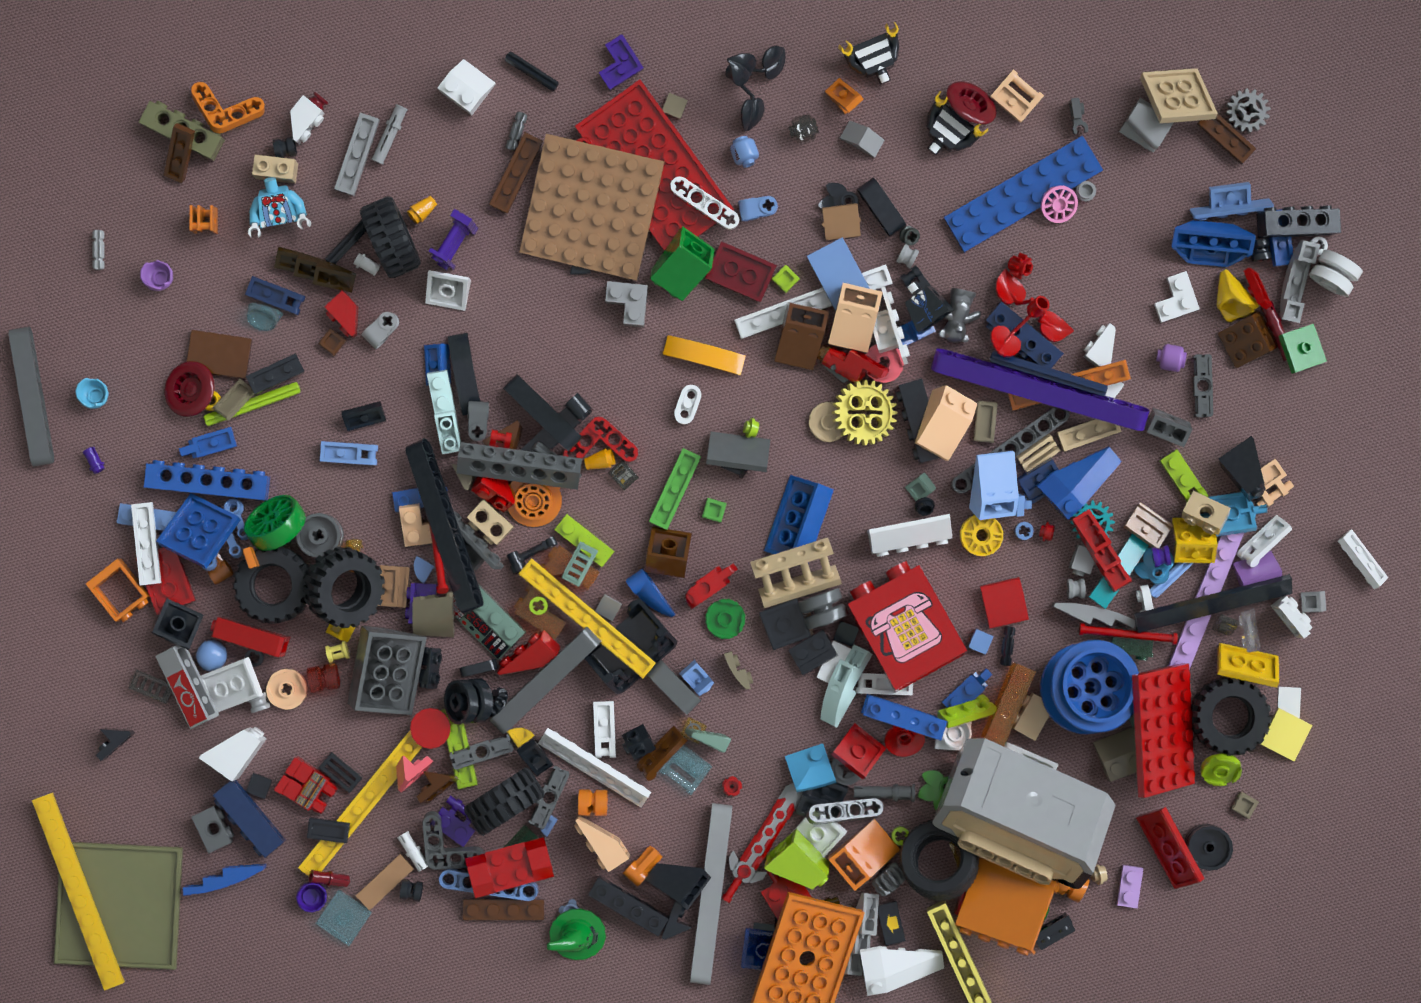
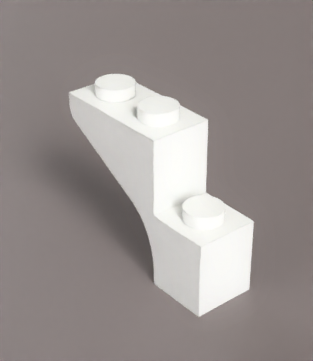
M1109 323L1106 327L1102 325L1096 333L1098 338L1095 342L1090 341L1083 350L1086 352L1083 357L1096 367L1111 364L1116 331L1112 324ZM1119 382L1108 385L1105 396L1115 398L1124 384Z

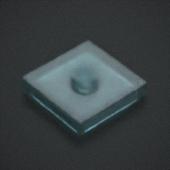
M339 889L316 924L350 946L372 914V911H369L365 906Z

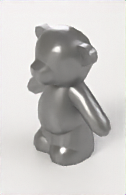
M951 288L950 305L954 311L945 317L948 322L944 329L939 331L940 337H945L949 342L953 343L968 342L969 337L966 335L964 324L970 323L981 316L980 311H974L969 314L970 306L976 296L975 292Z

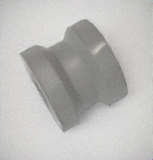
M905 244L896 262L899 264L904 263L907 268L911 269L919 250H912L909 248V245Z
M1084 578L1078 581L1067 579L1068 599H1073L1074 597L1085 598Z
M266 692L262 696L248 701L251 704V713L271 707L270 703L266 701Z

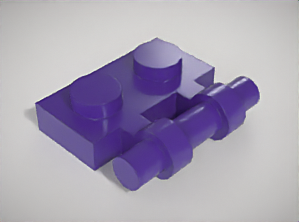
M450 795L446 801L452 806L450 811L442 807L438 812L442 819L443 833L464 847L475 832V829L470 826L471 821L464 812L465 805L462 804L463 801L460 799L456 800ZM457 810L467 817L465 821L455 815ZM433 820L431 825L434 826L436 821Z

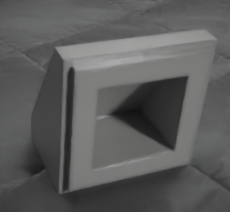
M1325 591L1301 592L1302 613L1326 611Z
M604 594L595 612L613 621L622 603Z

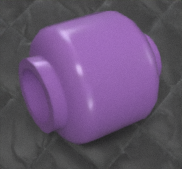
M1165 344L1162 350L1158 349L1156 361L1160 362L1161 369L1178 372L1185 366L1187 353L1184 352L1181 346Z

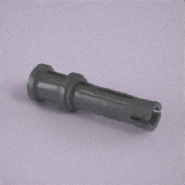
M895 784L888 787L854 785V799L876 798L892 799L894 802H898V800H911V802H915V784L911 786Z

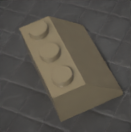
M1135 727L1093 742L1108 781L1112 782L1137 772Z

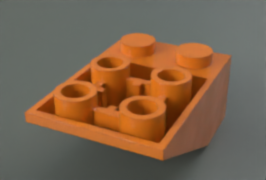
M873 819L828 856V859L853 890L856 891L900 849L879 823Z

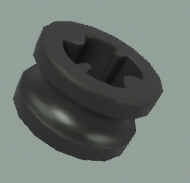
M905 226L901 229L899 238L903 243L911 246L918 242L920 233L912 226Z

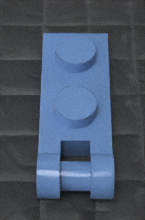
M321 441L320 462L377 466V459L375 457L378 445ZM362 450L368 451L367 459L362 458Z

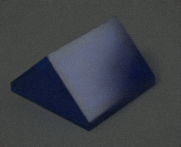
M745 929L741 968L762 970L774 931Z

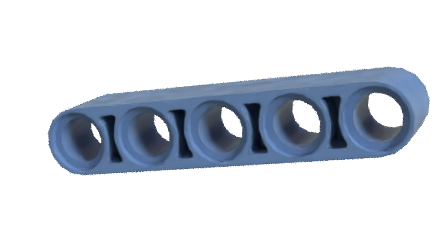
M446 869L440 874L439 883L443 888L474 893L472 886L468 887L464 884V878L469 876L468 871ZM447 873L452 874L454 877V882L451 884L444 881V875ZM534 882L516 887L511 893L501 891L490 895L531 901L536 898L539 887ZM532 886L535 893L531 896L526 895L524 887Z

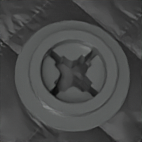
M834 758L831 768L838 783L851 785L860 779L853 772H847L842 777L843 769L839 764H843Z

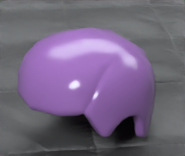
M162 261L146 262L140 270V279L150 290L161 291L172 284L173 271L167 263Z

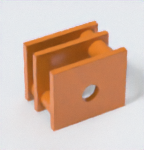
M190 205L189 230L194 234H197V231L203 232V230H210L214 234H218V209L213 205H210V210H205L200 205H197V208ZM205 217H210V222L203 221H205Z

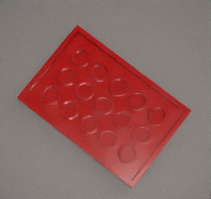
M1180 663L1132 675L1138 797L1146 798L1195 784L1189 663Z

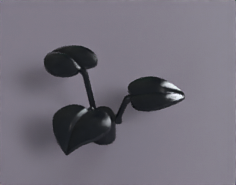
M775 45L768 48L763 55V68L761 69L755 68L756 59L750 53H740L727 58L729 65L725 71L726 77L731 79L735 85L741 87L750 96V99L745 100L741 108V123L744 131L751 130L759 123L765 109L763 100L755 98L754 94L744 84L747 83L752 75L751 72H765L767 79L777 77L785 64L786 54L784 47Z

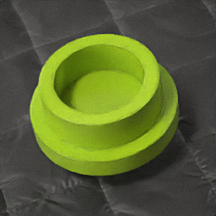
M750 418L749 421L745 422L743 433H745L746 438L756 437L759 430V422L755 421L754 418Z

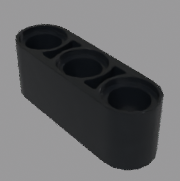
M874 177L857 188L859 195L889 237L906 226L904 219Z

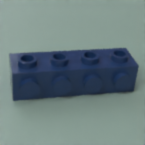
M1001 301L984 322L987 324L986 328L990 332L996 326H1005L1011 332L1023 319ZM1027 322L1014 334L1021 341V348L1017 354L1024 360L1028 358L1033 363L1052 368L1064 354Z
M237 780L229 781L213 795L215 797V804L221 810L225 809L228 813L227 818L233 825L237 824L241 829L240 834L245 840H250L254 844L253 849L259 856L267 857L286 841L284 836Z

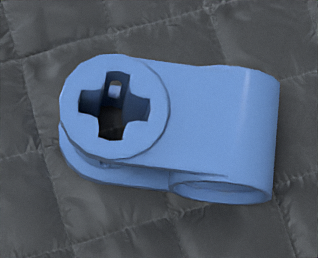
M771 196L738 201L741 221L771 216L778 209L777 201ZM766 201H770L771 204H774V206L771 207V211H767V208H763V206L766 205Z

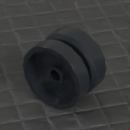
M482 678L453 680L445 689L444 708L448 718L454 724L485 722L492 713L493 695L489 685Z
M1208 823L1199 824L1193 827L1185 837V843L1198 867L1208 871L1218 870L1224 867L1231 859L1233 853L1232 840L1228 833L1215 825ZM1208 844H1211V846H1209V850L1207 851L1206 846Z

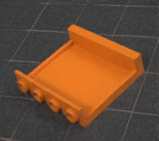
M980 857L978 874L974 883L967 890L955 925L960 929L959 932L964 935L971 936V934H975L982 941L989 943L992 940L998 942L997 945L1002 948L1009 949V946L1016 948V952L1028 956V953L1035 955L1033 949L1053 894L1058 892V883L1051 880L1049 885H1043Z

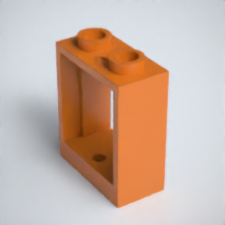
M116 559L86 583L87 587L115 622L127 621L133 616L131 612L136 608L140 610L149 603L147 601L150 598L149 593L143 585L139 584V580L122 559ZM119 570L123 571L142 595L121 613L117 611L99 588L100 585Z

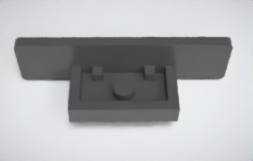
M454 511L473 570H478L484 561L492 569H502L504 565L500 562V557L487 548V543L474 534L473 528L465 525L461 520L462 517Z

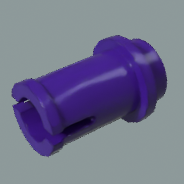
M90 447L82 452L90 465L89 470L93 471L94 474L105 469V463L101 462L95 447Z

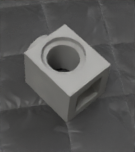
M1076 545L1069 568L1073 569V574L1082 577L1085 574L1090 575L1094 560L1086 547Z

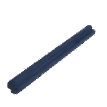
M993 351L990 357L991 363L1102 397L1106 395L1108 390L1107 385L1013 356L1003 357L996 351Z

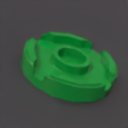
M730 599L715 601L706 613L707 628L714 636L721 639H730L737 636L745 625L743 608L737 602Z

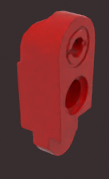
M734 563L723 570L718 566L695 582L696 584L685 595V602L691 610L730 583L727 577L738 570Z

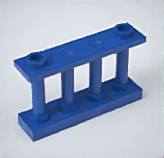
M866 694L861 713L864 716L940 741L948 722L937 718V716L870 694Z

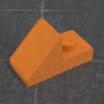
M840 78L825 90V93L845 114L849 113L863 100L857 91Z

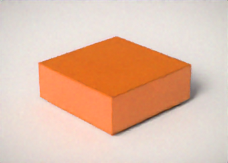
M248 547L243 549L248 568L259 567L254 548Z

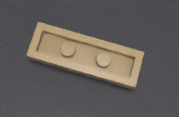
M1095 419L1057 432L1064 452L1122 431L1119 425Z

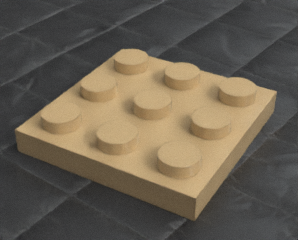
M1198 68L1142 72L1140 79L1159 123L1216 119L1218 113Z

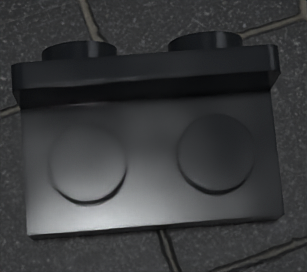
M1066 912L1041 927L1036 941L1040 950L1047 948L1075 931L1073 922Z

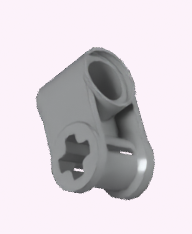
M384 312L363 331L361 336L375 349H378L399 326V318L394 313ZM386 317L392 318L391 322L393 324L391 326L385 325L387 323Z

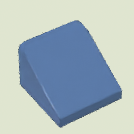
M974 629L967 647L986 655L994 636Z

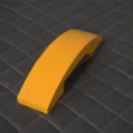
M670 335L667 336L663 351L665 356L709 366L736 375H741L746 357L732 351Z

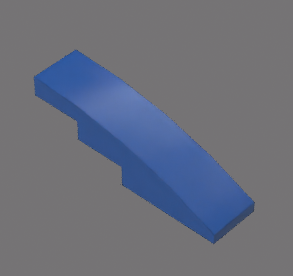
M266 864L225 866L222 868L223 875L203 877V884L184 886L183 896L206 893L236 884L264 870Z

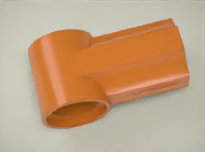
M650 845L622 874L638 887L646 879L648 872L663 856Z

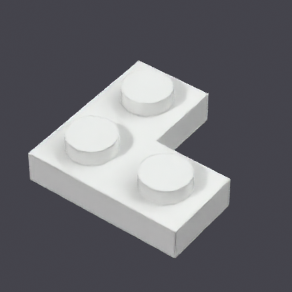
M1187 271L1166 278L1172 298L1154 304L1160 323L1199 310L1200 308Z

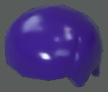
M307 882L299 887L296 901L303 911L313 913L319 911L325 905L327 893L321 884Z

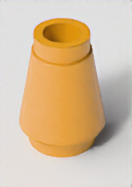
M429 196L410 206L407 214L414 223H422L437 206V203Z
M605 448L584 458V463L587 470L611 468L612 465H615V457L612 449L607 450Z

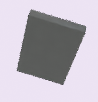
M711 431L706 464L767 472L771 439L746 438V436Z

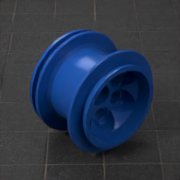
M1103 640L1083 641L1061 649L1049 660L1041 676L1040 696L1051 719L1062 728L1078 734L1110 731L1124 724L1134 713L1132 675L1138 674L1139 671L1132 658L1119 646ZM1093 662L1096 663L1098 666L1097 673H1094L1091 670V664ZM1073 668L1078 669V671H1079V676H1078V678H1074V677H1073V675H1072V669H1073ZM1107 677L1111 678L1113 683L1110 688L1105 684ZM1085 683L1090 684V693L1085 692ZM1069 687L1074 690L1073 698H1070L1067 689ZM1102 697H1105L1108 701L1106 707L1101 705ZM1083 702H1086L1089 706L1087 713L1081 708Z

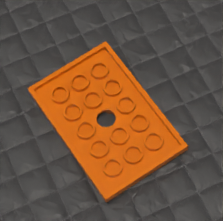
M787 892L751 1003H835L865 912L860 909ZM810 951L814 953L813 962H809L807 965L800 963L799 959L803 952Z

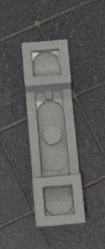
M1301 240L1296 247L1283 282L1280 319L1300 323L1305 303H1301L1310 265L1311 263H1316L1320 244Z

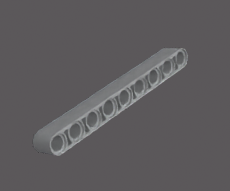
M712 803L704 870L711 876V879L701 891L690 983L710 985L732 805Z

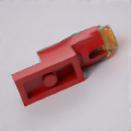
M823 345L817 356L820 363L843 383L848 380L852 382L861 381L867 371L868 375L876 379L886 377L890 370L857 350L845 353L832 346Z

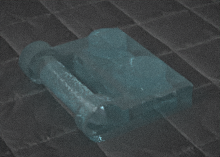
M683 745L658 772L662 775L666 774L685 788L689 795H692L713 766ZM675 763L695 778L693 783L691 784L671 769L670 765Z

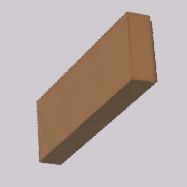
M402 854L398 855L356 897L370 911L414 867Z

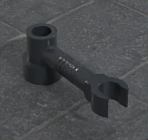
M552 536L520 554L516 550L506 555L511 564L510 569L513 575L518 574L524 568L526 559L556 546L558 543L555 537Z

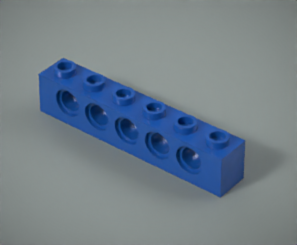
M152 460V464L146 463L144 488L268 500L270 476H265V472L253 471L252 475L245 474L243 469H233V472H225L224 467L213 466V470H205L204 465L193 464L192 468H186L185 463L173 462L172 466L164 465L165 461ZM169 470L172 477L166 482L163 479V473ZM187 472L192 475V480L188 484L183 481V475ZM207 474L212 477V483L208 486L203 483V477ZM229 476L232 479V485L226 488L223 485V480ZM246 479L252 481V487L249 490L243 487V482Z

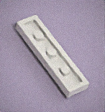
M153 502L132 504L139 584L161 583Z

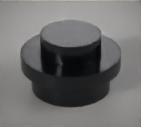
M923 497L915 502L914 507L918 514L927 516L933 512L935 503L933 499Z

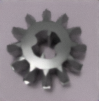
M892 863L875 876L872 880V885L881 896H887L906 879L900 866L897 863Z

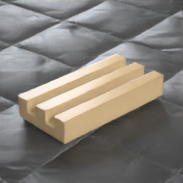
M1047 434L1016 456L1025 472H1028L1061 450L1057 447L1052 436ZM1047 442H1050L1048 445H1046L1045 447H1043L1041 450H1038L1040 447H1042L1043 445H1045ZM1033 453V455H1032L1031 457H1029L1028 459H1026L1025 461H1023L1026 457H1028L1029 455H1031V454Z

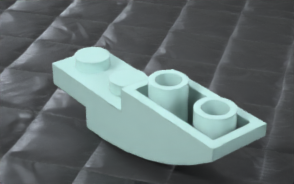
M447 370L427 373L442 454L458 452L461 439Z
M854 645L846 660H839L824 696L820 718L822 721L836 728L838 727L857 693L853 688L873 655L869 651Z

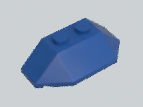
M1192 220L1174 228L1171 247L1189 264L1229 267L1253 254L1256 235L1234 224Z

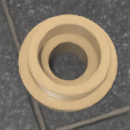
M1096 864L1091 878L1098 885L1106 882L1108 875L1103 865Z

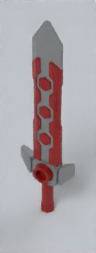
M794 783L784 788L768 817L742 854L740 861L738 862L734 851L730 854L729 865L735 879L721 897L726 902H731L742 881L744 883H754L763 880L767 872H755V870L758 869L773 842L798 805L802 792L796 791Z

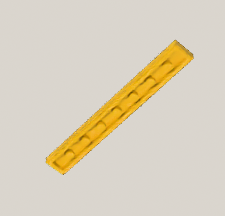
M532 558L519 572L521 577L583 629L588 627L601 640L600 643L641 678H644L656 664L655 661Z

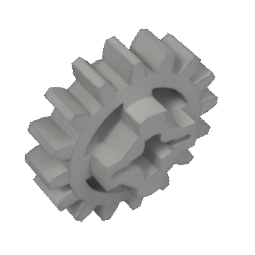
M1247 88L1243 94L1239 90L1236 92L1237 97H1230L1232 103L1226 104V107L1230 108V110L1226 111L1225 115L1231 116L1228 119V123L1233 121V128L1240 127L1239 132L1241 133L1245 129H1247V133H1251L1252 128L1258 131L1260 129L1259 125L1264 126L1266 124L1263 119L1270 117L1266 112L1271 110V108L1265 106L1268 99L1262 100L1263 93L1257 96L1255 89L1249 93ZM1247 98L1244 104L1237 103L1239 100ZM1247 107H1249V111L1252 112L1249 115H1247V111L1244 110ZM1250 119H1258L1257 122L1248 124Z

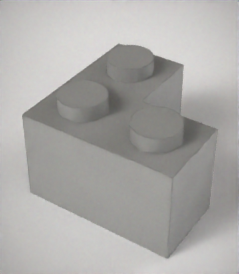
M607 281L606 304L625 305L624 326L644 327L648 285Z

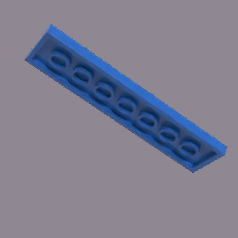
M1081 136L945 216L943 219L962 251L966 252L1039 209L1043 194L1049 188L1061 185L1073 189L1102 172L1103 169L1085 138ZM1053 193L1049 195L1051 199L1055 197Z

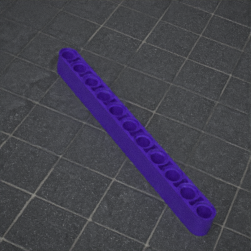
M938 348L935 350L931 370L940 374L1137 431L1145 429L1150 412L1149 409L1140 405L1108 396L1095 395L946 349Z

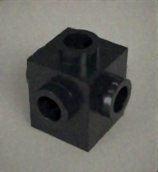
M644 724L622 734L625 742L622 746L627 755L631 753L634 760L656 750Z

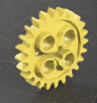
M862 380V384L859 381L854 382V386L851 383L847 384L848 390L845 388L841 389L843 396L836 395L839 402L833 403L837 410L832 411L833 414L837 415L833 422H839L836 430L843 429L841 436L848 434L847 441L854 439V444H859L862 441L863 446L867 445L868 441L871 445L875 444V439L878 442L882 441L881 435L884 437L889 436L886 430L894 429L890 423L897 421L892 418V415L898 414V412L892 410L897 404L890 403L893 396L887 397L888 389L882 391V384H878L875 387V381H871L868 385L867 380ZM853 397L858 399L859 404L857 408L851 403ZM873 397L876 398L878 401V406L876 408H874L871 405V399ZM848 411H881L882 414H848ZM853 417L857 418L859 422L857 428L852 426L851 421ZM873 417L876 418L878 421V426L876 428L872 427L871 420Z

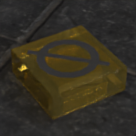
M688 717L681 733L686 739L699 744L700 741L685 734V730L688 728L705 731L707 725Z

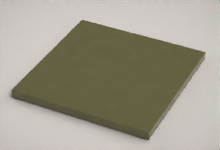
M72 842L119 967L176 970L183 847ZM59 873L54 964L95 966Z

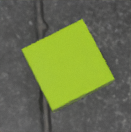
M785 265L772 280L787 293L800 278Z

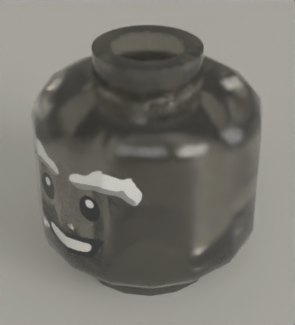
M809 114L793 118L791 121L792 126L788 127L791 139L795 138L798 143L814 140L816 134L819 133L815 117L812 118Z

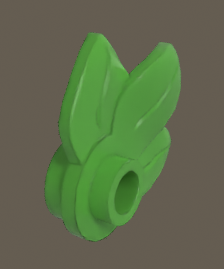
M930 770L922 774L926 784L920 789L918 797L925 801H933L934 808L937 810L944 792L943 785L947 783L949 777H944L939 771Z

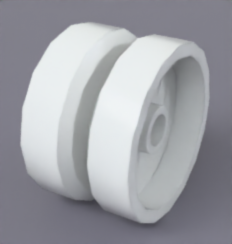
M1323 250L1318 259L1321 265H1315L1309 276L1327 290L1340 296L1348 297L1354 288L1350 281H1358L1363 273L1362 269L1351 260L1336 252Z

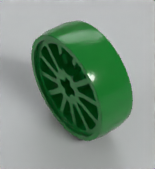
M279 495L266 500L252 511L245 522L244 531L247 538L257 549L270 551L291 541L304 526L306 516L296 499L290 495Z

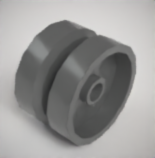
M316 513L306 517L304 526L296 535L297 544L304 553L312 557H318L319 555L323 557L325 551L329 549L334 551L335 547L342 546L344 532L343 527L336 518L328 514ZM319 532H322L324 535L323 539L318 538Z
M839 588L797 603L801 613L805 614L811 611L815 613L804 619L807 630L838 621L837 619L849 614L845 604L832 606V603L842 598Z

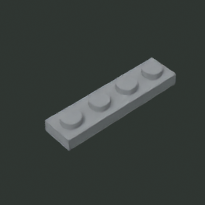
M363 113L359 114L334 188L335 190L355 196L380 119Z

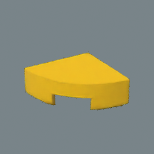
M521 727L512 728L507 731L518 748L535 736L530 730Z

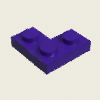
M622 34L605 44L615 63L600 71L599 74L608 89L612 90L642 71L644 67Z

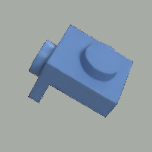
M695 660L679 673L698 696L708 692L714 684L712 679Z

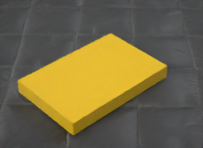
M1219 643L1217 648V675L1277 688L1279 684V656Z

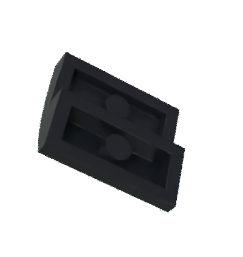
M836 782L820 788L803 791L795 813L806 817L807 810L813 805L843 802L848 786ZM833 807L830 813L833 817L837 818L840 811L838 808Z

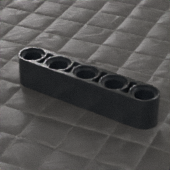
M518 374L503 387L568 452L583 438Z

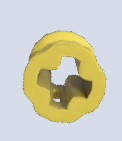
M342 641V644L332 647L329 645L325 646L330 664L334 660L350 658L346 641Z

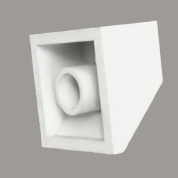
M463 59L448 73L438 86V90L472 116L496 83Z

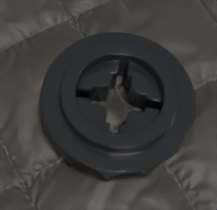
M499 687L492 690L493 708L490 717L498 714L507 702L508 692L504 688Z

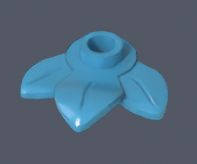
M1147 548L1143 555L1144 562L1137 563L1134 570L1142 579H1150L1152 583L1157 585L1164 584L1169 578V570L1174 565V559L1170 552L1171 565L1163 564L1155 568L1151 548ZM1157 572H1162L1160 576H1155Z

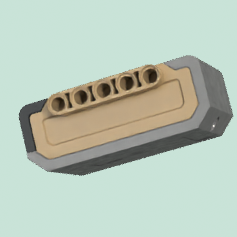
M986 738L967 739L958 752L932 823L935 827L959 837L958 846L1010 871L1043 885H1049L1053 879L1068 887L1080 889L1094 873L1116 805L1108 793Z

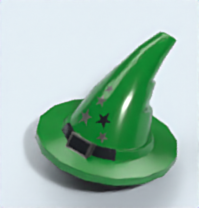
M569 909L559 914L552 922L549 931L550 942L547 943V950L557 951L563 957L572 960L588 959L596 955L603 948L606 939L605 926L601 919L591 911Z

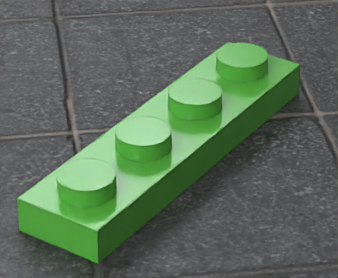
M684 448L682 449L649 522L668 530L701 456Z

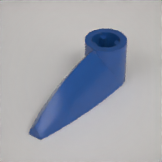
M643 568L626 579L628 586L634 594L649 607L666 616H675L674 611L648 573L644 572Z

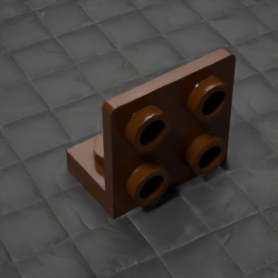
M1260 312L1218 333L1235 368H1239L1278 348Z

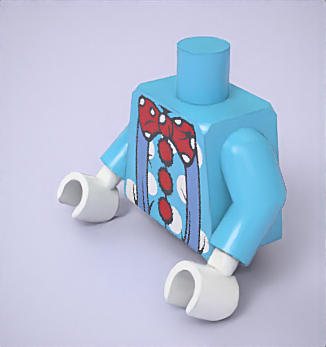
M275 177L265 179L266 189L259 191L258 196L253 199L249 210L251 225L248 229L249 236L252 237L251 232L253 230L258 231V238L261 236L258 225H260V228L297 221L298 227L303 229L301 224L306 220L307 225L310 227L311 221L305 217L307 213L303 200L294 191L289 190L288 186L278 187Z

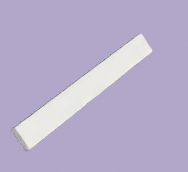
M886 264L862 273L869 288L872 290L893 284ZM820 288L735 319L734 321L739 335L743 339L783 324L787 302L821 310L831 307L832 304L824 289Z

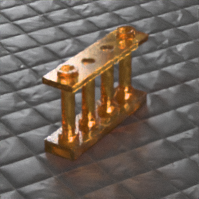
M1014 662L1011 663L994 702L997 710L993 715L988 716L980 735L981 737L1004 747L1036 671Z

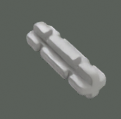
M94 230L92 232V239H94L92 242V258H94L92 267L95 270L104 269V231Z

